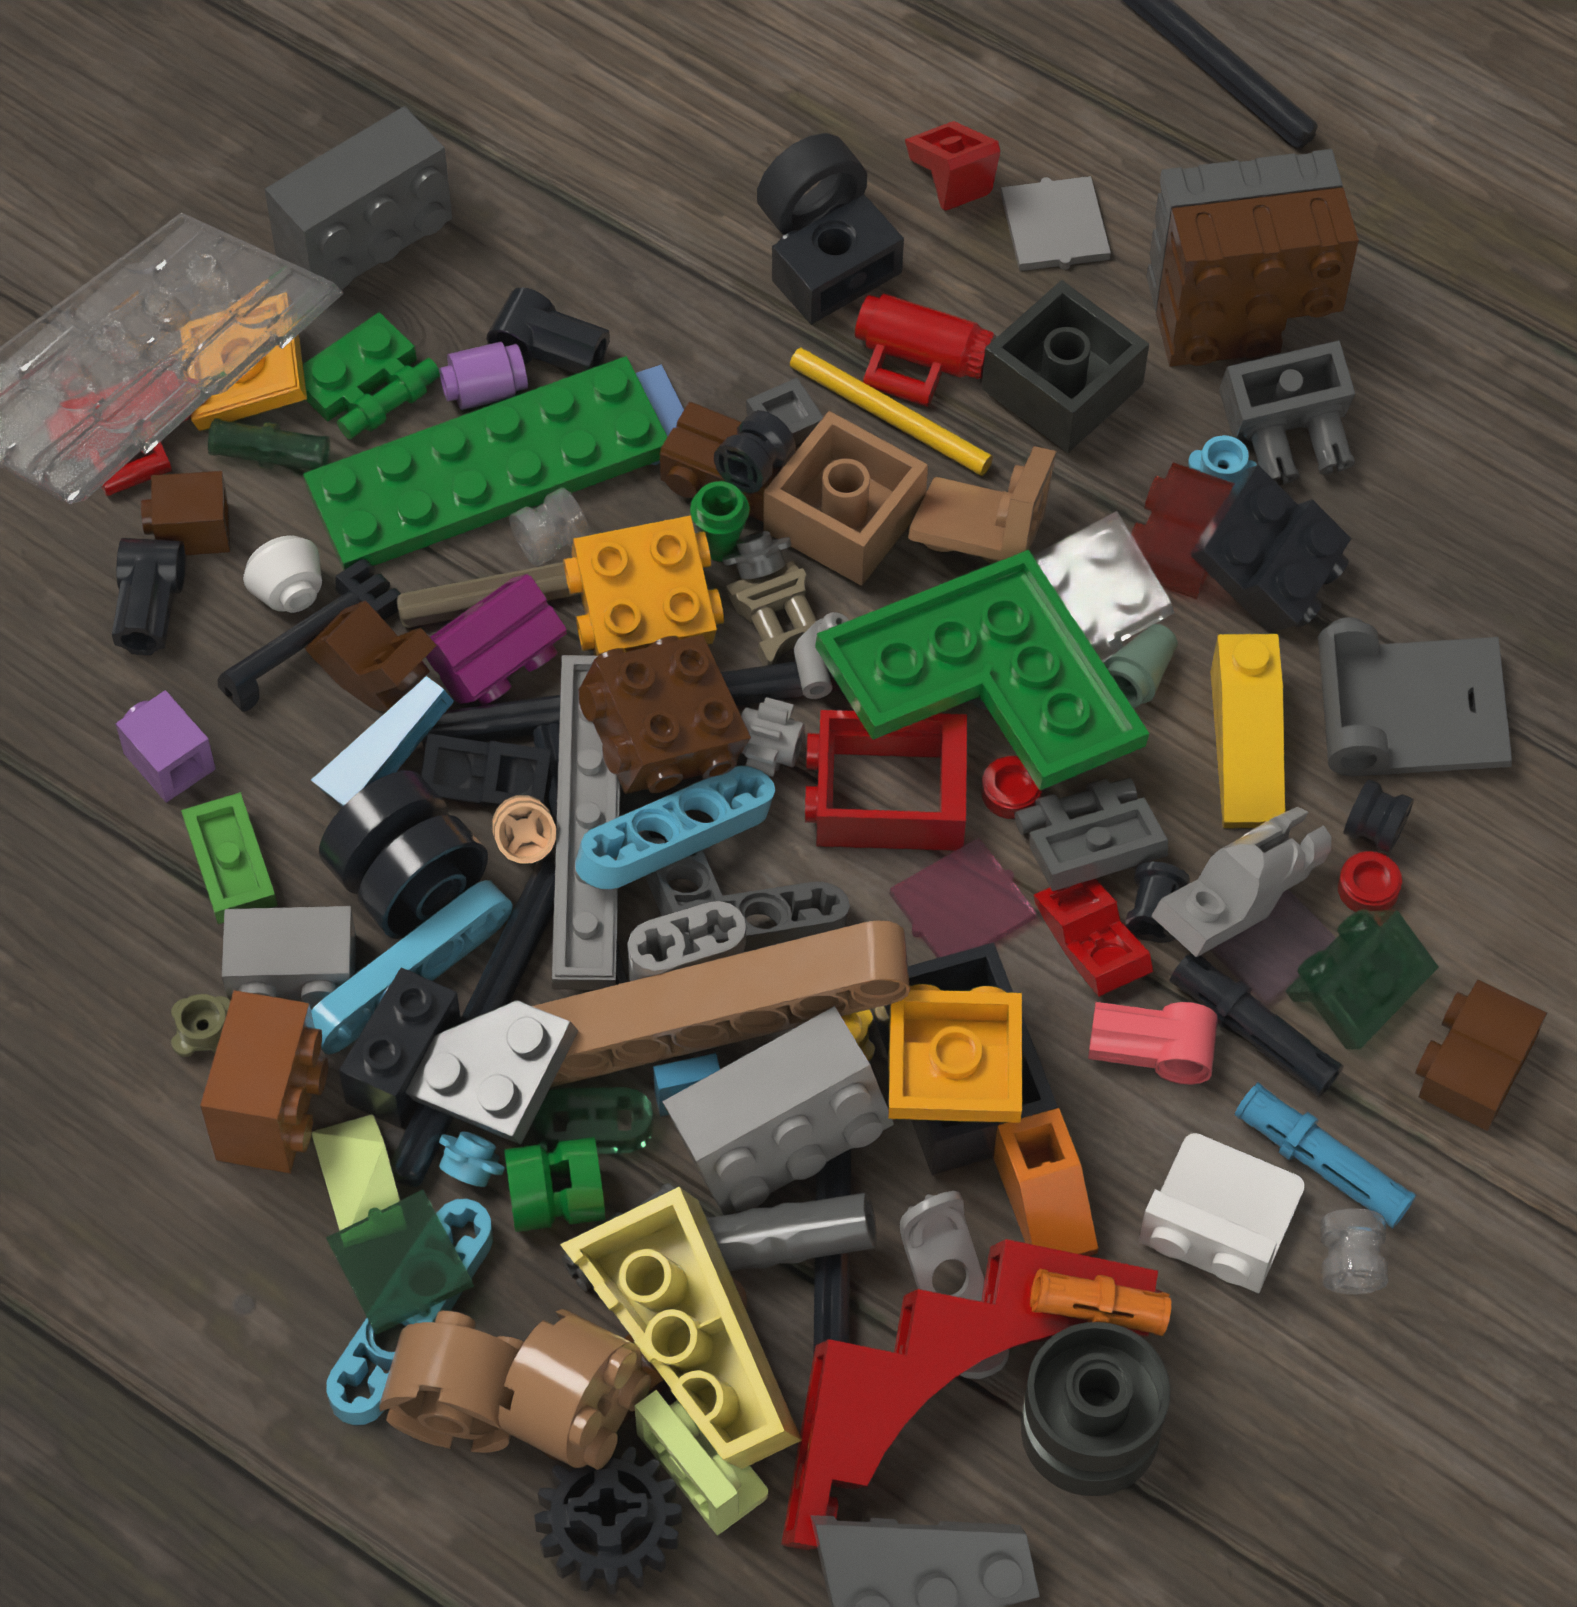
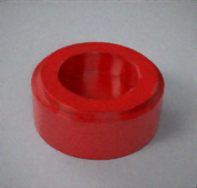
M1005 756L996 759L986 768L982 778L981 796L985 806L992 813L1002 818L1015 819L1014 814L1016 811L1035 806L1036 799L1042 797V790L1038 789L1018 756Z
M1372 851L1360 852L1351 856L1344 863L1338 880V893L1342 902L1352 911L1367 916L1380 915L1395 905L1402 886V875L1396 863L1386 855Z

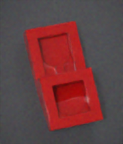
M1096 879L1052 891L1049 887L1034 894L1035 905L1053 936L1076 970L1098 997L1153 972L1150 952L1120 921L1117 901Z

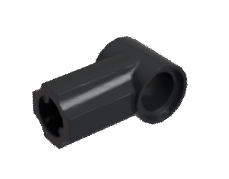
M521 287L511 291L488 331L486 340L488 344L502 342L504 347L517 344L524 364L536 358L578 374L603 364L607 347L610 343V334L608 329L556 311L555 306L543 294L533 289Z
M121 538L116 563L119 594L112 629V638L115 646L122 647L135 655H152L156 650L165 648L174 593L180 594L184 584L186 557L183 541Z

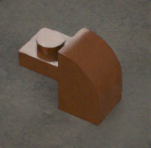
M365 600L343 609L305 650L341 688L368 707L381 712H387L430 672L422 660L437 645L421 627L398 636Z

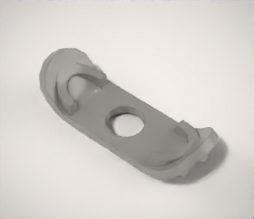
M948 1191L938 1195H926L924 1201L914 1207H908L907 1212L900 1220V1233L917 1288L936 1292L932 1284L934 1270L943 1261L955 1259L963 1264L966 1271V1279L962 1288L951 1296L981 1302L984 1276L966 1224L964 1200L960 1192ZM1010 1349L982 1360L960 1374V1376L982 1379L997 1373L1008 1361Z

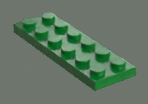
M625 356L303 473L307 491L344 571L361 559H366L372 566L660 461L661 447L668 436L630 361Z

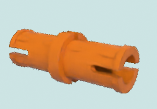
M1039 1269L1035 1275L1031 1290L1030 1306L1032 1307V1312L1062 1315L1087 1320V1322H1106L1129 1329L1153 1333L1157 1336H1163L1166 1332L1171 1314V1298H1169V1293H1156L1115 1285L1112 1277L1098 1275L1094 1280L1048 1272L1046 1269Z

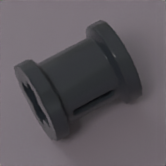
M1154 861L1142 863L1135 870L1134 881L1138 886L1134 909L1127 913L1126 927L1135 937L1141 940L1157 943L1176 940L1174 936L1152 917V914L1162 898L1190 884L1189 875L1183 869L1172 864Z

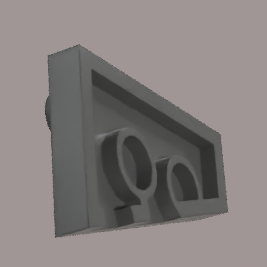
M810 1515L830 1607H1005L1040 1597L1027 1534L1020 1525L940 1521L938 1525L898 1524L896 1519L871 1518L870 1522L837 1521L834 1516Z

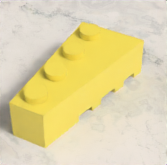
M677 1187L560 1244L571 1260L579 1266L595 1287L593 1289L605 1305L614 1312L635 1340L634 1343L639 1347L648 1362L653 1364L670 1386L671 1392L724 1461L743 1469L802 1441L702 1207L696 1198L681 1187Z

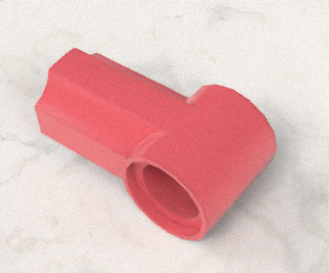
M1096 1002L1088 1059L1155 1068L1156 1073L1161 1078L1178 1084L1193 1085L1203 1083L1212 1076L1218 1024L1217 1014L1204 1005L1192 1002L1172 1003L1165 1006L1162 1011Z

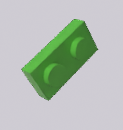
M241 792L181 810L217 924L224 923L225 909L272 908L278 906Z

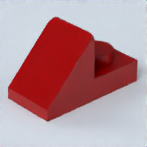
M956 121L905 139L910 160L931 170L942 210L947 211L987 196L993 190L1001 152L997 140Z

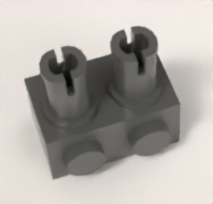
M1340 340L1227 367L1219 392L1232 437L1240 441H1252L1259 466L1276 483L1280 479L1281 484L1285 485L1300 477L1298 469L1295 467L1285 433L1286 430L1294 428H1308L1318 462L1319 474H1331L1333 472L1332 466H1336L1337 472L1355 464V459L1351 454L1341 420L1342 417H1345L1355 396V390Z

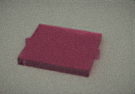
M980 838L891 887L889 893L911 922L912 935L917 938L922 937L937 958L996 942L1036 919L1037 914L1014 884V873L1001 867Z

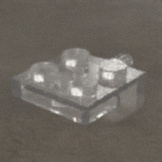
M1117 511L1033 555L1103 663L1123 648V640L1175 613L1170 599Z

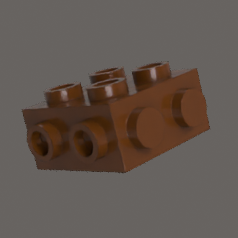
M703 634L679 639L678 636H667L655 641L649 647L626 652L623 648L606 651L594 659L591 668L578 689L581 711L588 721L593 722L603 744L602 752L605 764L612 774L617 775L625 794L648 789L650 793H660L671 789L684 779L700 775L707 779L727 774L737 765L738 757L751 739Z

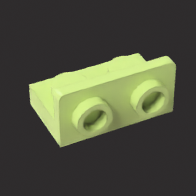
M655 1390L635 1405L637 1435L717 1536L768 1498L767 1486L749 1465L741 1469L724 1461L678 1400L669 1406L659 1392Z

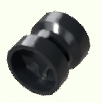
M757 410L751 412L737 427V435L727 437L714 452L713 461L717 471L726 482L735 485L741 492H758L772 476V469L781 467L795 451V440L787 425L777 416L766 411Z

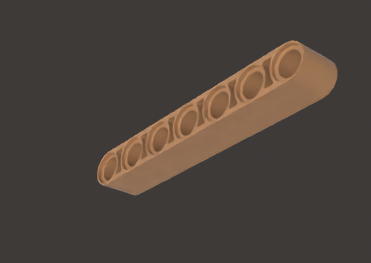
M890 921L863 922L532 1006L570 1021L579 1030L550 1088L795 1028L834 1006L840 1016L901 1001L910 992L905 932L903 927Z

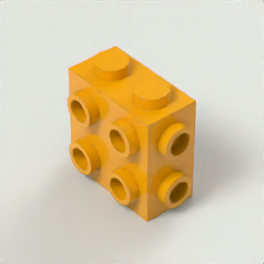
M691 515L573 538L572 558L563 559L569 593L581 594L585 615L576 616V624L583 652L593 650L594 656H599L606 651L616 648H623L626 652L649 647L655 641L667 636H678L679 639L703 634L707 644H713L717 631L716 625L724 623L723 608L718 589H707L703 568L711 567L709 546L704 531L694 532Z

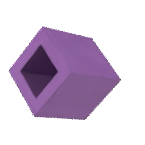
M166 690L150 701L137 703L128 710L123 719L115 723L124 755L166 803L215 770L209 739Z

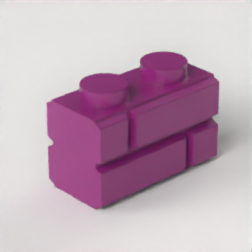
M528 574L511 578L430 636L437 646L426 656V659L434 671L439 673L441 681L456 702L463 704L478 699L483 706L494 701L512 687L507 677L523 665L528 672H531L552 659L558 653L553 644L567 634V629L554 609L547 604L546 597L534 579Z

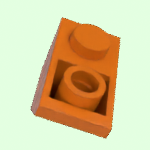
M1056 1108L1022 1118L1020 1123L1008 1122L998 1125L993 1158L1025 1243L1086 1256L1097 1254L1098 1244L1081 1163L1060 1109Z

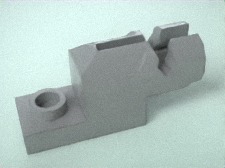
M1299 807L1286 811L1249 831L1242 838L1218 850L1209 859L1197 880L1160 900L1152 917L1195 957H1198L1266 919L1285 890L1305 880L1314 868L1324 863L1331 852V835L1323 825L1308 833L1299 845L1293 838L1289 839V833L1291 828L1304 821L1309 812Z

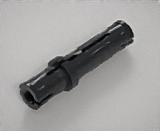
M1190 952L1171 975L1170 982L1174 986L1176 985L1201 1005L1212 1009L1217 1014V1025L1222 1028L1227 1025L1233 1031L1240 1034L1270 1060L1299 1080L1302 1085L1313 1092L1318 1098L1331 1087L1342 1072L1343 1064L1323 1052L1311 1040L1265 1007L1258 999L1251 995L1252 988L1242 980L1236 983L1211 965L1201 955L1195 957Z

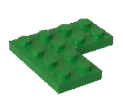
M1029 550L819 632L816 636V650L872 740L980 697L1039 790L1146 747L1150 733Z

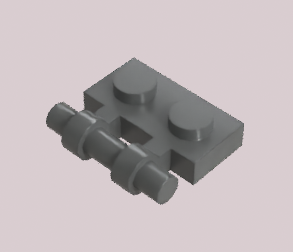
M1130 777L1109 783L1105 778L1087 784L1086 791L1059 799L1055 794L1036 799L1035 806L1016 811L1014 814L1020 834L1029 833L1030 849L1052 891L1168 856V839L1144 797L1137 799V791Z

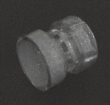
M560 488L546 495L542 505L534 509L525 506L509 516L510 526L518 545L527 559L537 567L552 560L555 557L556 550L564 546L572 548L573 538L590 535L588 523L581 508L565 488Z
M1366 1209L1337 1210L1325 1215L1320 1222L1321 1242L1329 1249L1328 1257L1322 1263V1281L1325 1288L1336 1293L1358 1295L1372 1293L1387 1286L1389 1281L1388 1262L1381 1255L1379 1249L1386 1241V1220L1383 1215Z

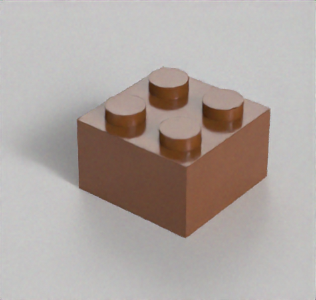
M233 991L200 1105L216 1161L291 1174L296 1152L305 1153L307 1151L313 1127V1116L307 1114L312 1094L321 1095L323 1093L328 1074V1058L321 1057L320 1054L322 1030L314 1027L309 1003Z

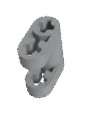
M716 901L651 919L638 925L632 931L628 940L630 981L743 953L746 946V923L744 916L732 904ZM718 925L722 932H728V941L717 943L712 935L708 936L707 927ZM685 932L689 933V943H693L694 953L688 955L685 953V941L682 934Z

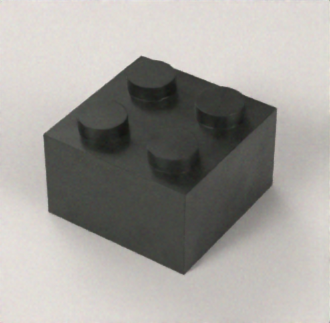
M1061 280L985 347L982 389L1069 453L1144 384L1149 343Z

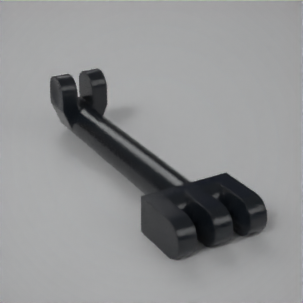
M366 559L359 560L336 575L335 590L341 595L340 597L222 672L217 679L218 688L227 697L233 696V703L242 712L250 710L259 700V686L256 679L306 648L343 609L366 600L380 617L385 620L398 611L397 596L401 592L397 588L388 591L390 582L382 574L373 576L375 568Z

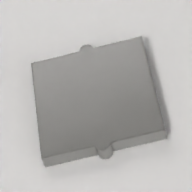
M1091 176L1056 181L1045 177L1041 179L1040 183L1001 187V198L1019 271L1059 266L1062 270H1067L1072 264L1110 260L1111 252Z

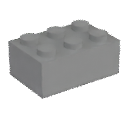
M835 1006L662 1101L693 1163L723 1216L756 1208L767 1199L770 1193L795 1179L802 1180L815 1175L824 1167L826 1161L851 1148H861L869 1145L881 1135L883 1130L894 1125L893 1120L888 1119L889 1110L871 1065Z

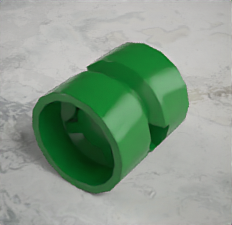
M595 1137L559 1142L553 1153H547L541 1145L504 1149L515 1232L551 1228L555 1218L563 1216L570 1225L606 1220ZM551 1178H570L571 1188L553 1193Z

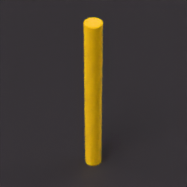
M802 347L798 348L790 360V367L980 476H983L990 468L993 461L991 454Z

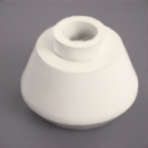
M291 535L278 537L266 542L250 556L244 572V585L251 594L273 610L295 613L306 609L315 601L322 585L320 556L316 545L310 540Z

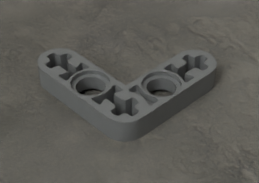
M648 830L638 832L646 841L655 844L668 842L663 835ZM703 850L645 876L661 916L716 901L730 903L739 909L746 923V946L743 953L844 928L850 908L849 899L844 891L826 882H808L722 896ZM674 879H686L695 883L699 889L691 893H682L671 888L668 882ZM754 914H762L772 918L777 923V926L770 929L757 928L751 925L746 918ZM718 925L707 927L708 936L712 935L717 943L728 941V932H722ZM682 933L685 941L686 955L694 953L693 943H689V933Z

